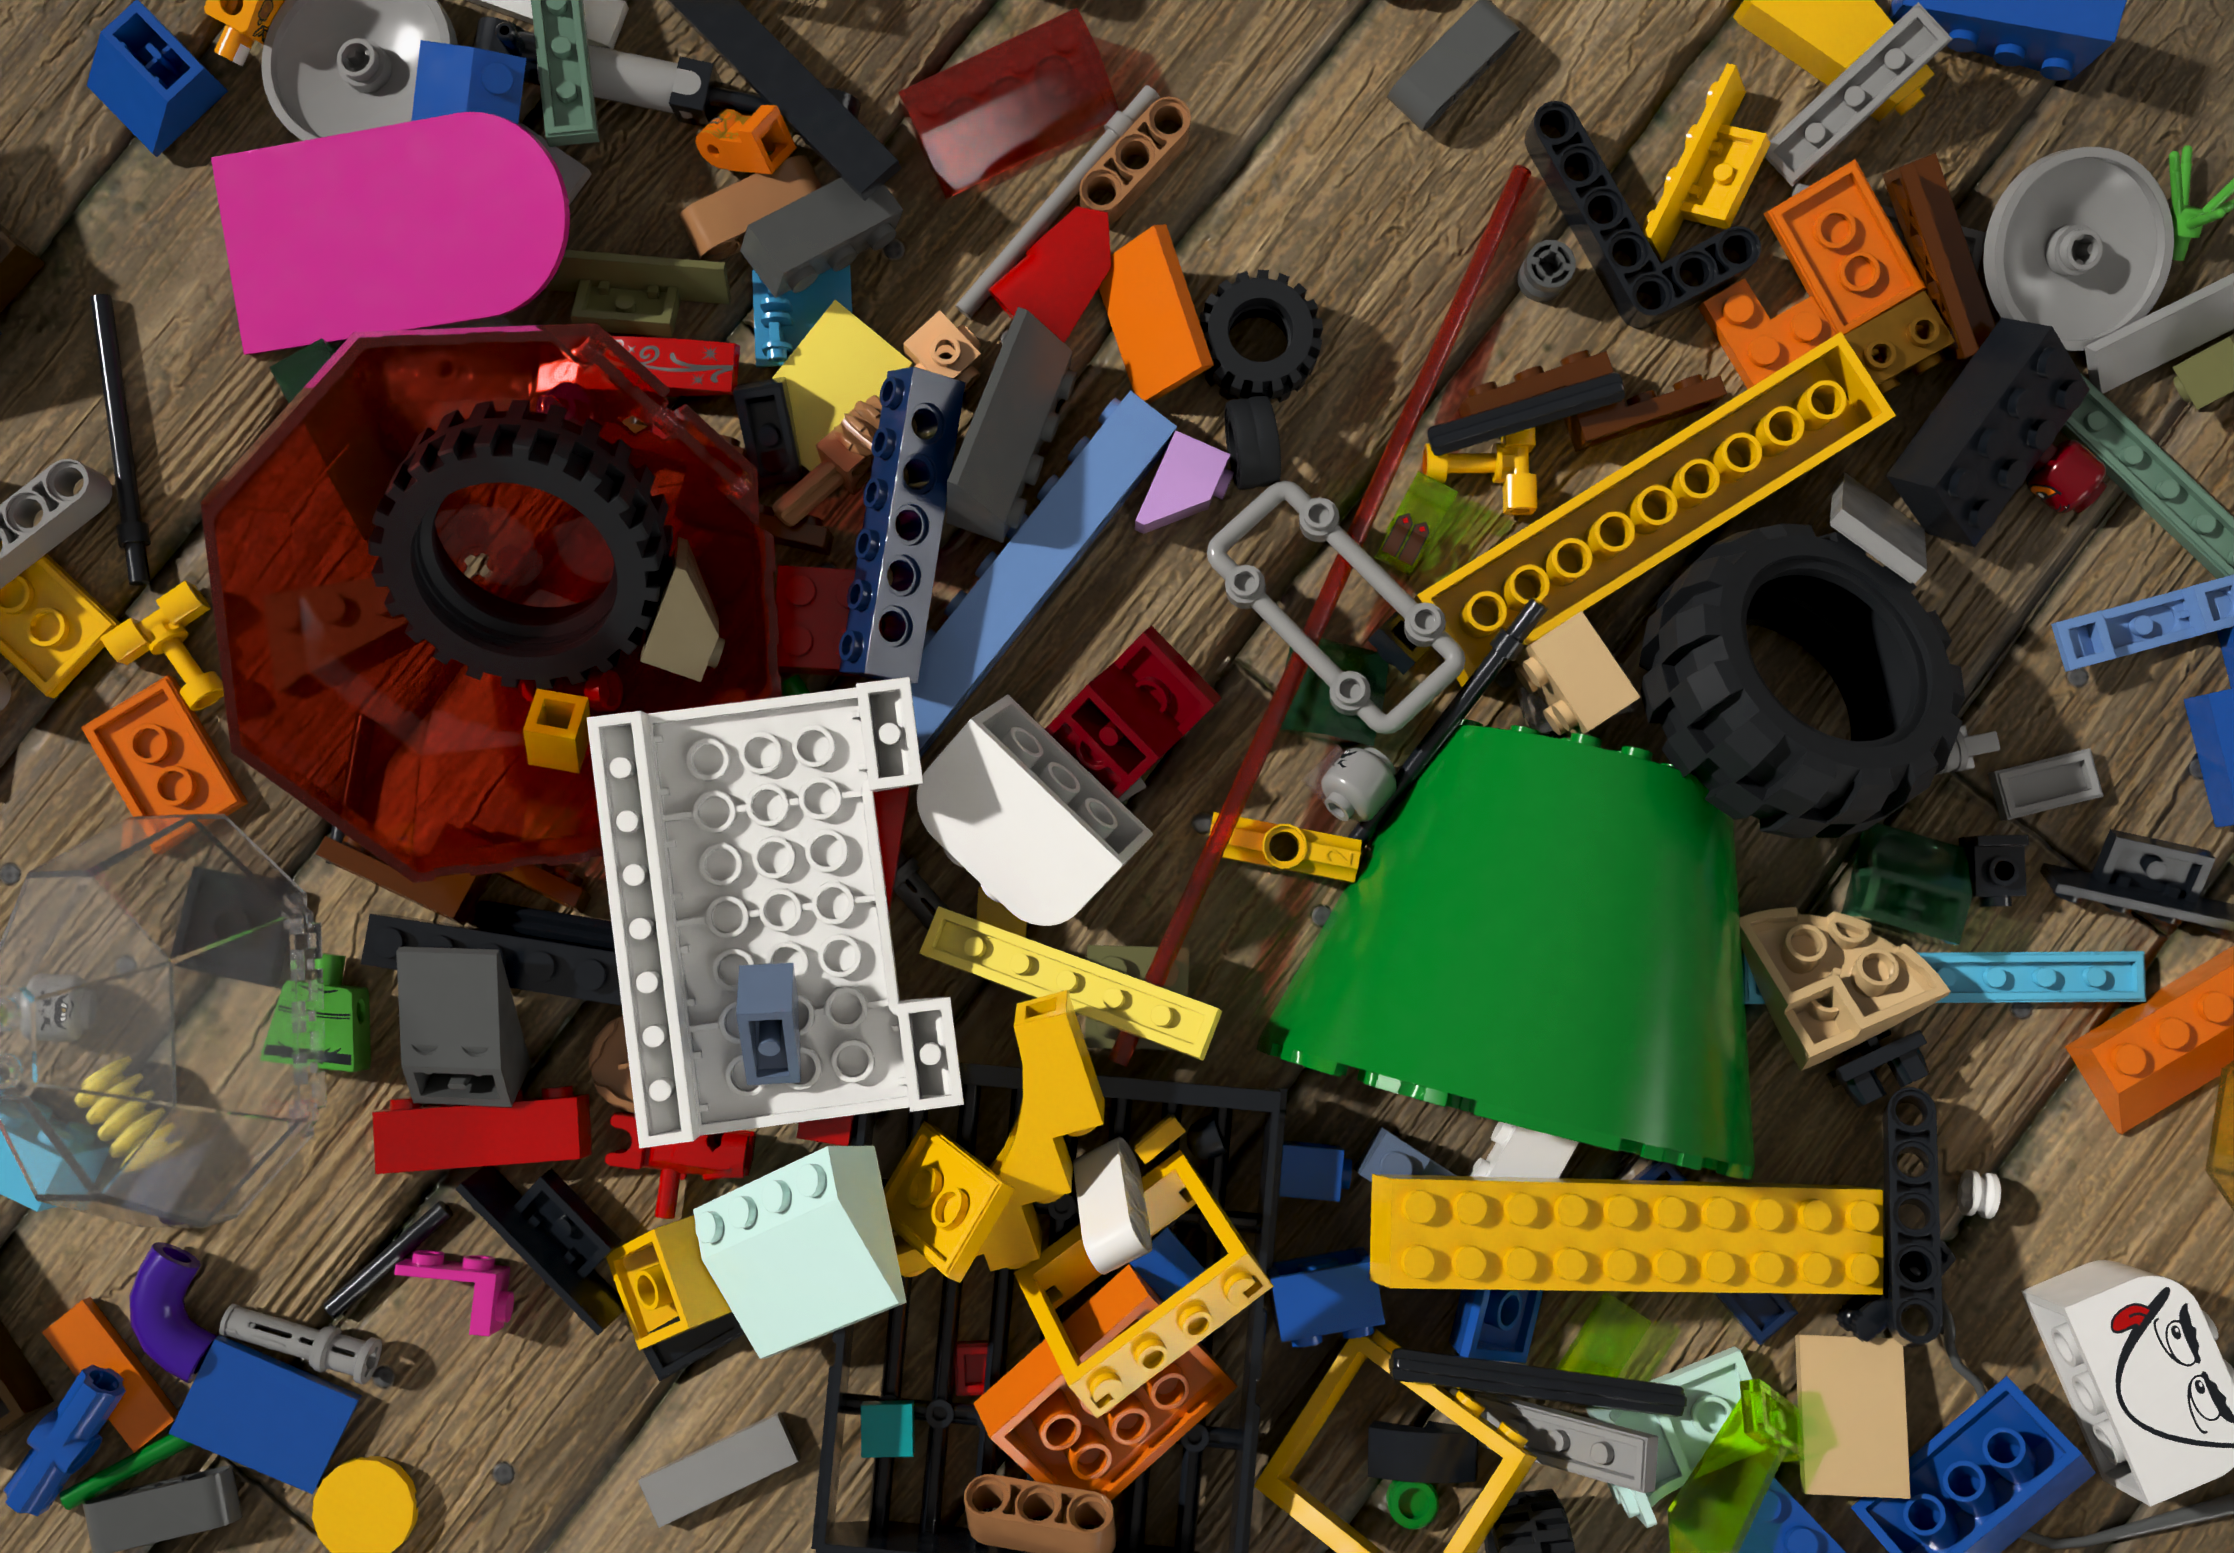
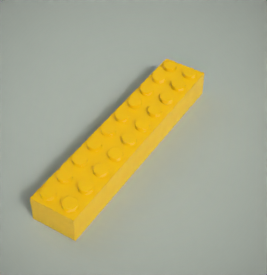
M1839 332L1415 596L1414 600L1417 603H1432L1444 613L1446 621L1445 631L1464 651L1465 666L1456 678L1461 687H1463L1493 648L1490 645L1492 639L1502 627L1508 628L1531 597L1543 603L1548 610L1524 640L1527 646L1580 611H1585L1871 433L1894 418L1896 414L1842 332Z
M1372 1174L1369 1281L1387 1288L1883 1295V1190L1853 1185Z

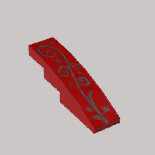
M635 336L539 337L535 385L544 388L555 379L570 377L581 379L599 394L641 392L650 397L733 395V390L737 386L740 345L727 342Z

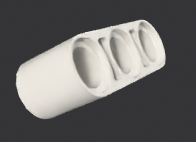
M1119 1136L1073 1160L1083 1244L1091 1263L1103 1275L1152 1251V1240L1139 1164L1128 1143Z

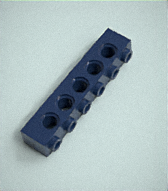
M917 367L887 372V378L880 390L882 409L879 428L872 440L874 459L871 478L865 487L863 495L866 506L863 527L855 545V552L858 557L855 577L847 594L849 614L846 632L842 635L839 644V655L841 657L839 672L876 680L910 677L911 684H918L947 502V480L952 471L966 382ZM912 417H914L917 424L916 434L912 429ZM904 467L907 468L909 473L908 484H906L903 476ZM897 516L901 523V531L899 535L895 528V521ZM889 566L893 572V581L891 586L887 579V571ZM881 617L884 619L885 622V631L883 636H881L879 631V621Z

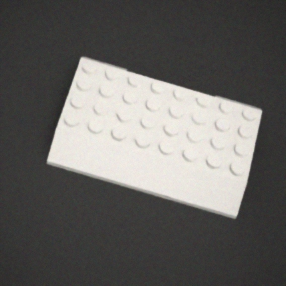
M910 677L857 683L855 688L649 714L643 711L587 717L639 1149L692 1142L702 1135L902 1108H910V1112L964 1105L951 997L900 1000L878 831L874 792L923 784ZM794 963L799 1009L801 1082L747 1085L736 1017L739 965Z

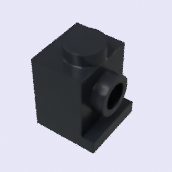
M1983 835L1958 838L1961 897H1979L1980 907L2012 906V897L2027 896L2025 845H2029L2028 835ZM1998 862L2000 879L1996 877L1994 871Z

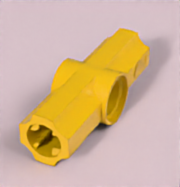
M1213 812L1206 855L1266 866L1278 871H1292L1354 883L1359 866L1362 840L1301 829L1291 824H1275ZM1287 834L1296 841L1297 853L1292 860L1279 861L1272 856L1269 844L1274 836Z

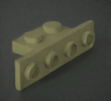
M565 250L556 274L544 289L577 292L571 312L574 330L673 337L681 300L730 304L731 299L725 262Z

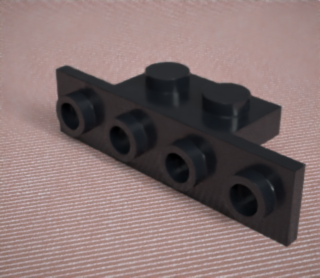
M2110 829L2092 873L2043 863L2040 873L2053 889V893L2069 902L2082 903L2084 899L2101 902L2109 909L2124 914H2131L2133 910L2151 913L2157 919L2170 924L2180 925L2183 920L2198 923L2205 929L2220 935H2231L2232 931H2234V904L2200 897L2216 860L2209 850Z
M494 1166L482 1167L455 1189L597 1335L601 1334L625 1312L619 1294L595 1270L622 1240L552 1168L540 1176L523 1196Z

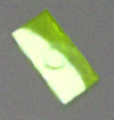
M1605 1291L1556 1369L1618 1377L1652 1322Z

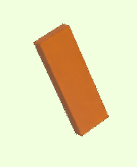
M91 1297L81 1300L42 1332L76 1378L83 1369L91 1365L105 1369L111 1368L124 1378L122 1383L126 1392L108 1420L134 1453L144 1448L174 1423L179 1411Z

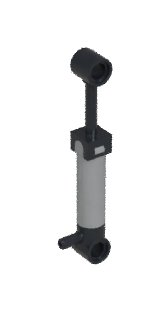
M494 17L480 18L472 47L526 58L524 82L540 86L535 34L527 32L518 25ZM588 44L594 97L672 113L675 114L678 122L705 127L714 118L716 107L753 115L761 105H768L758 95L721 88L722 81L714 63L681 56L679 62L675 63ZM826 88L858 119L861 106L859 99L844 91Z

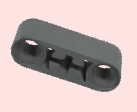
M1478 0L1396 82L1387 98L1424 132L1506 52L1520 34L1521 29L1491 0Z
M232 1465L111 1492L83 1503L92 1553H113L228 1525L243 1517Z

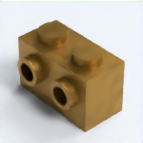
M1926 291L1919 293L1844 335L1882 395L1901 385L1897 377L1912 369L1915 376H1918L1943 362L1939 353L1955 342Z

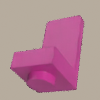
M418 1250L413 1252L412 1257L396 1263L394 1275L474 1282L469 1335L491 1336L504 1327V1322L508 1323L511 1319L514 1307V1293L508 1291L510 1266L494 1265V1257L466 1255L463 1258V1262L444 1260V1252Z

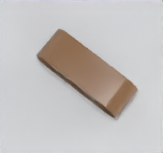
M1169 96L1159 98L1152 103L1084 175L1079 189L1080 207L1108 212L1109 225L1116 222L1184 151L1189 141L1191 114L1187 105L1180 99ZM1171 120L1180 126V130L1173 134H1164L1157 129L1156 125L1161 121ZM1131 155H1140L1148 163L1143 168L1134 170L1126 167L1123 164V160ZM1097 190H1107L1115 197L1113 201L1106 205H1097L1089 199L1090 195Z
M805 155L793 156L786 159L772 175L753 174L692 203L681 212L680 220L699 259L718 262L740 252L749 224L821 188L822 185L809 158Z
M984 1474L974 1478L964 1491L968 1528L971 1536L979 1543L1029 1553H1112L1116 1546L1114 1509L1111 1501L1101 1493L994 1474ZM989 1507L997 1508L996 1510L990 1512L982 1511ZM1038 1516L1048 1517L1047 1519L1041 1521L1032 1520L1033 1518H1036ZM1088 1525L1099 1526L1095 1529H1084V1527Z

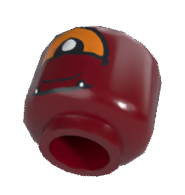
M2067 440L2057 447L2052 444L2045 450L2033 467L2034 470L2029 475L2027 481L2029 490L2053 511L2067 513L2073 510L2076 513H2080L2088 508L2106 489L2107 483L2103 480L2106 475V466L2079 441Z

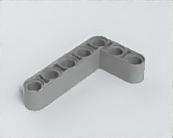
M61 459L50 465L0 504V541H2L0 552V589L109 504L112 497V485L106 476L79 461ZM83 478L84 484L78 494L74 495L73 489L75 484ZM43 509L41 521L34 526L35 515ZM0 670L1 711L10 700L11 685L7 677Z

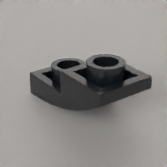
M1374 1420L1369 1426L1368 1477L1420 1483L1476 1482L1478 1478L1479 1440L1459 1425L1428 1421L1425 1427L1421 1428Z

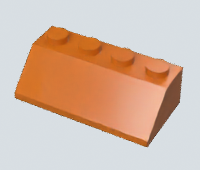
M2234 946L2146 997V1002L2136 1003L2065 1046L2117 1133H2125L2234 1067Z

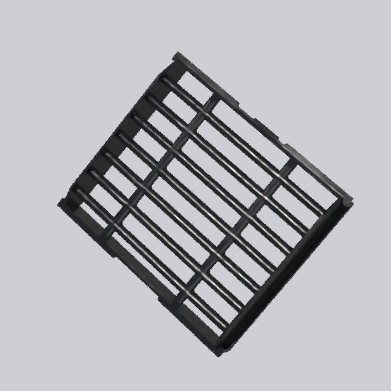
M959 1062L964 1105H959L956 1143L974 1157L981 1086L1012 1089L1008 1139L1020 1110L1023 1095V1068ZM1096 1074L1103 1096L1112 1098L1108 1142L1120 1136L1129 1144L1132 1100L1163 1102L1161 1120L1170 1113V1115L1174 1114L1180 1123L1183 1104L1213 1107L1212 1114L1219 1124L1228 1153L1208 1159L1206 1184L1223 1210L1225 1208L1233 1109L1266 1112L1257 1213L1224 1210L1238 1232L1255 1233L1254 1257L1266 1274V1270L1273 1267L1288 1089L1267 1087L1266 1090ZM908 1108L904 1154L924 1121L927 1122L928 1110L910 1112V1108ZM875 1112L855 1115L851 1146H872ZM1066 1134L1063 1135L1073 1164V1160L1077 1157L1078 1136L1074 1137ZM1180 1137L1158 1154L1157 1166L1179 1150ZM1074 1169L1071 1193L1064 1194L1060 1199L1051 1203L1041 1204L1033 1202L1037 1214H1048L1051 1216L1048 1247L1070 1232L1071 1217H1079L1077 1197L1073 1196ZM881 1179L883 1189L885 1188L889 1179ZM1190 1208L1168 1225L1171 1231L1173 1226L1202 1229L1200 1263L1206 1270L1220 1260L1221 1241L1200 1208ZM1003 1268L994 1272L983 1394L1006 1373L1015 1269ZM1117 1269L1105 1275L1102 1274L1096 1279L1095 1294L1117 1275ZM943 1274L931 1401L901 1398L912 1277L901 1275L907 1303L889 1309L881 1396L848 1393L854 1324L833 1332L832 1340L836 1343L835 1364L830 1366L811 1549H816V1553H1029L979 1543L971 1536L969 1528L940 1525L950 1423L972 1425L980 1428L975 1478L984 1474L996 1475L999 1446L989 1438L973 1404L952 1403L963 1279L959 1283L947 1278ZM1264 1294L1249 1305L1239 1429L1206 1426L1205 1416L1175 1443L1183 1445L1175 1547L1144 1544L1151 1466H1149L1129 1484L1124 1542H1116L1112 1553H1202L1195 1551L1203 1451L1206 1447L1237 1450L1228 1553H1248L1261 1409L1260 1405L1255 1402L1257 1382L1262 1379L1267 1310L1263 1308ZM1063 1304L1055 1309L1060 1321H1062ZM1041 1328L1039 1344L1045 1339ZM1214 1332L1200 1341L1211 1355ZM914 1400V1420L927 1421L929 1424L920 1524L889 1521L895 1457L874 1458L868 1521L835 1523L845 1414L861 1415V1404L863 1401ZM1027 1473V1479H1026V1480L1035 1481V1480ZM993 1507L986 1508V1509H984V1510H982V1511H983V1512L993 1511ZM1038 1516L1032 1520L1041 1521L1044 1516ZM1094 1525L1085 1526L1084 1529H1094Z

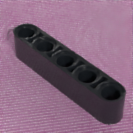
M1908 1087L1902 1088L1893 1094L1884 1108L1882 1117L1887 1324L1890 1334L1901 1345L1915 1348L1922 1347L1938 1336L1942 1328L1943 1312L1937 1112L1935 1103L1929 1094L1921 1089ZM1901 1103L1915 1105L1922 1113V1123L1916 1126L1905 1125L1896 1115V1106ZM1903 1153H1910L1919 1157L1924 1166L1923 1175L1920 1177H1909L1903 1174L1898 1168L1897 1156ZM1904 1204H1912L1920 1208L1925 1216V1226L1916 1230L1904 1226L1899 1220V1207ZM1911 1255L1923 1261L1927 1270V1275L1923 1282H1912L1902 1275L1899 1267L1902 1257ZM1915 1308L1924 1313L1928 1320V1330L1925 1335L1914 1336L1905 1331L1901 1324V1313L1904 1309Z

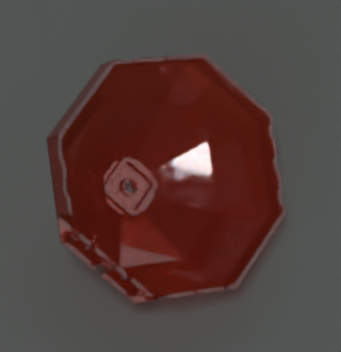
M597 323L353 332L200 502L231 753L413 883L435 881V877L470 873L471 876L514 871L513 867L547 863L548 866L586 862L590 861L591 857L603 856L590 742L580 773L529 765L523 729L532 703L527 701L522 695L524 680L519 681L517 688L501 686L502 677L484 672L481 680L465 675L469 666L452 658L447 665L432 657L436 649L435 646L426 639H422L416 644L404 633L409 621L403 614L395 617L390 615L384 605L390 590L388 586L376 587L371 573L379 557L368 554V540L376 526L372 523L375 510L405 452L411 450L417 436L427 427L432 428L436 432L443 416L455 410H458L464 419H468L476 403L493 401L496 411H508L513 399L529 400L530 411L544 414L548 413L552 404L566 408L567 412L564 419L584 426L587 418H590L601 424L602 428L599 436L612 445L621 438L632 448L628 461L636 469L646 464L655 476L650 491L651 495L664 494L669 509L664 525L673 526V542L669 555L671 556L678 537L689 541L719 618V637L725 639L724 649L717 667L707 666L701 682L640 662L643 634L639 646L631 655H627L621 650L617 666L611 670L616 672L621 679L623 685L622 702L614 711H595L590 708V717L643 711L649 714L782 697L781 676L778 674L777 658L779 628L778 607L774 597L773 572L776 571L774 536L760 526L757 468L688 405L685 404L672 412L667 407L669 401L665 398L671 390ZM633 416L649 426L634 433L622 421ZM483 483L468 486L448 494L438 509L435 519L436 530L451 560L464 573L468 567L464 560L470 554L475 557L481 553L489 556L485 561L486 566L490 569L485 576L475 573L468 578L498 597L528 606L561 607L583 602L598 595L606 589L610 582L614 559L600 532L580 511L550 493L514 483ZM597 666L591 668L590 673L600 670Z

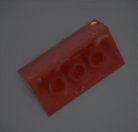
M1078 8L1070 10L898 92L903 113L945 199L1107 123L1116 111H1120L1099 50Z

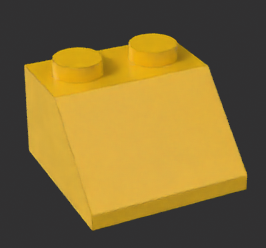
M694 1215L655 1228L614 1249L606 1257L639 1350L732 1312L702 1261L695 1230ZM679 1316L680 1321L648 1334L650 1331Z

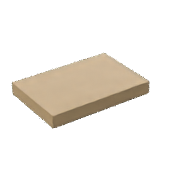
M1795 1335L1801 1493L1911 1499L1903 1345L1894 1340V1338H1873L1872 1341L1862 1342L1857 1337Z

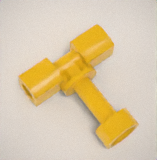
M1535 427L1501 437V443L1493 444L1492 453H1447L1435 456L1431 451L1429 443H1425L1422 459L1424 483H1445L1447 473H1491L1493 483H1502L1503 514L1516 516L1531 515L1537 509L1536 474L1529 473V452L1536 446Z
M186 580L158 598L156 602L159 609L143 620L137 621L129 618L100 637L113 658L125 665H129L149 650L153 655L165 653L186 683L181 688L180 695L192 711L209 707L227 693L228 689L217 673L214 671L203 673L182 643L189 635L185 626L211 609L199 589Z

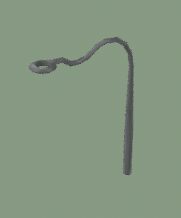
M1942 1298L1943 1323L1939 1334L1953 1369L1974 1386L1978 1399H1980L1987 1393L1982 1380L1960 1360L1955 1347L1956 1328L1953 1316L1947 1303ZM2234 1492L2083 1537L2052 1539L2027 1530L2019 1538L2050 1549L2090 1547L2234 1515Z

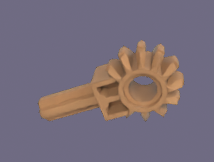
M873 395L866 402L858 401L852 411L844 413L842 422L816 444L821 463L772 506L775 515L783 524L790 527L796 525L841 485L853 496L867 485L871 478L874 459L872 440L879 428L882 409L878 396Z

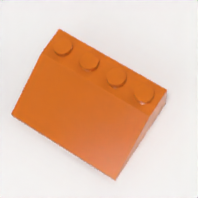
M1128 1264L1063 1322L1062 1325L1081 1363H1083L1164 1301ZM1044 1339L973 1404L989 1438L1036 1482L1095 1491L1105 1495L1112 1501L1238 1386L1199 1342L1097 1419L1069 1388L1046 1339Z

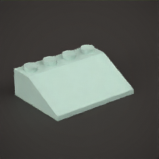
M826 1146L693 1209L696 1224L695 1230L702 1261L760 1359L772 1357L907 1303L875 1146Z

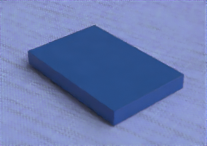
M219 1335L214 1339L168 1434L313 1494L322 1480L362 1395Z

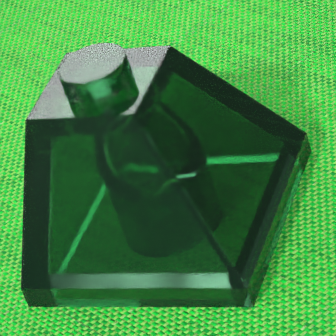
M1307 635L1343 672H1358L1367 679L1371 690L1370 699L1382 711L1389 664L1381 658L1378 651ZM1289 647L1271 728L1352 748H1372L1377 732L1368 727L1358 715L1349 716L1336 711L1330 701V687Z

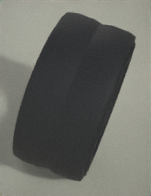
M1256 396L1226 402L1224 413L1228 453L1230 454L1231 471L1234 472L1233 479L1237 488L1246 490L1266 487L1280 481L1281 452L1275 414L1267 396Z

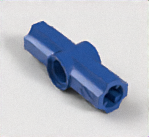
M91 1365L80 1372L59 1406L43 1417L27 1438V1444L31 1446V1449L4 1489L7 1494L5 1503L17 1513H29L35 1516H39L50 1508L69 1477L88 1462L102 1443L103 1438L98 1433L126 1392L122 1383L124 1378L111 1368L105 1369L95 1365Z

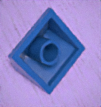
M1461 1289L1449 1343L1463 1357L1526 1363L1544 1290Z

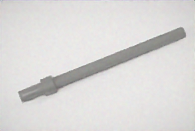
M1145 85L1123 112L1116 111L1104 125L1106 132L955 305L963 315L970 319L991 295L988 289L1019 263L1026 255V252L1039 240L1077 196L1084 175L1149 106L1160 98L1159 94L1152 87Z

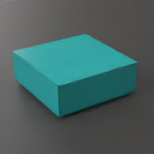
M914 1400L863 1401L861 1404V1458L913 1457L915 1453Z

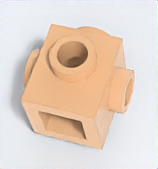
M940 310L903 343L905 357L914 364V367L966 382L964 392L980 376V372L977 370L981 367V353L978 351L981 347L979 340L965 325L961 324L956 328Z

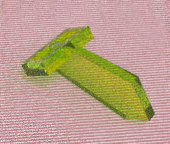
M1760 1378L1739 1381L1740 1400L1668 1508L1670 1553H1738L1781 1461L1804 1460L1799 1409Z

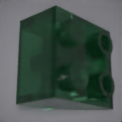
M1876 823L1868 830L1862 832L1841 913L1872 924V926L1934 944L1960 945L1972 899L1966 848Z

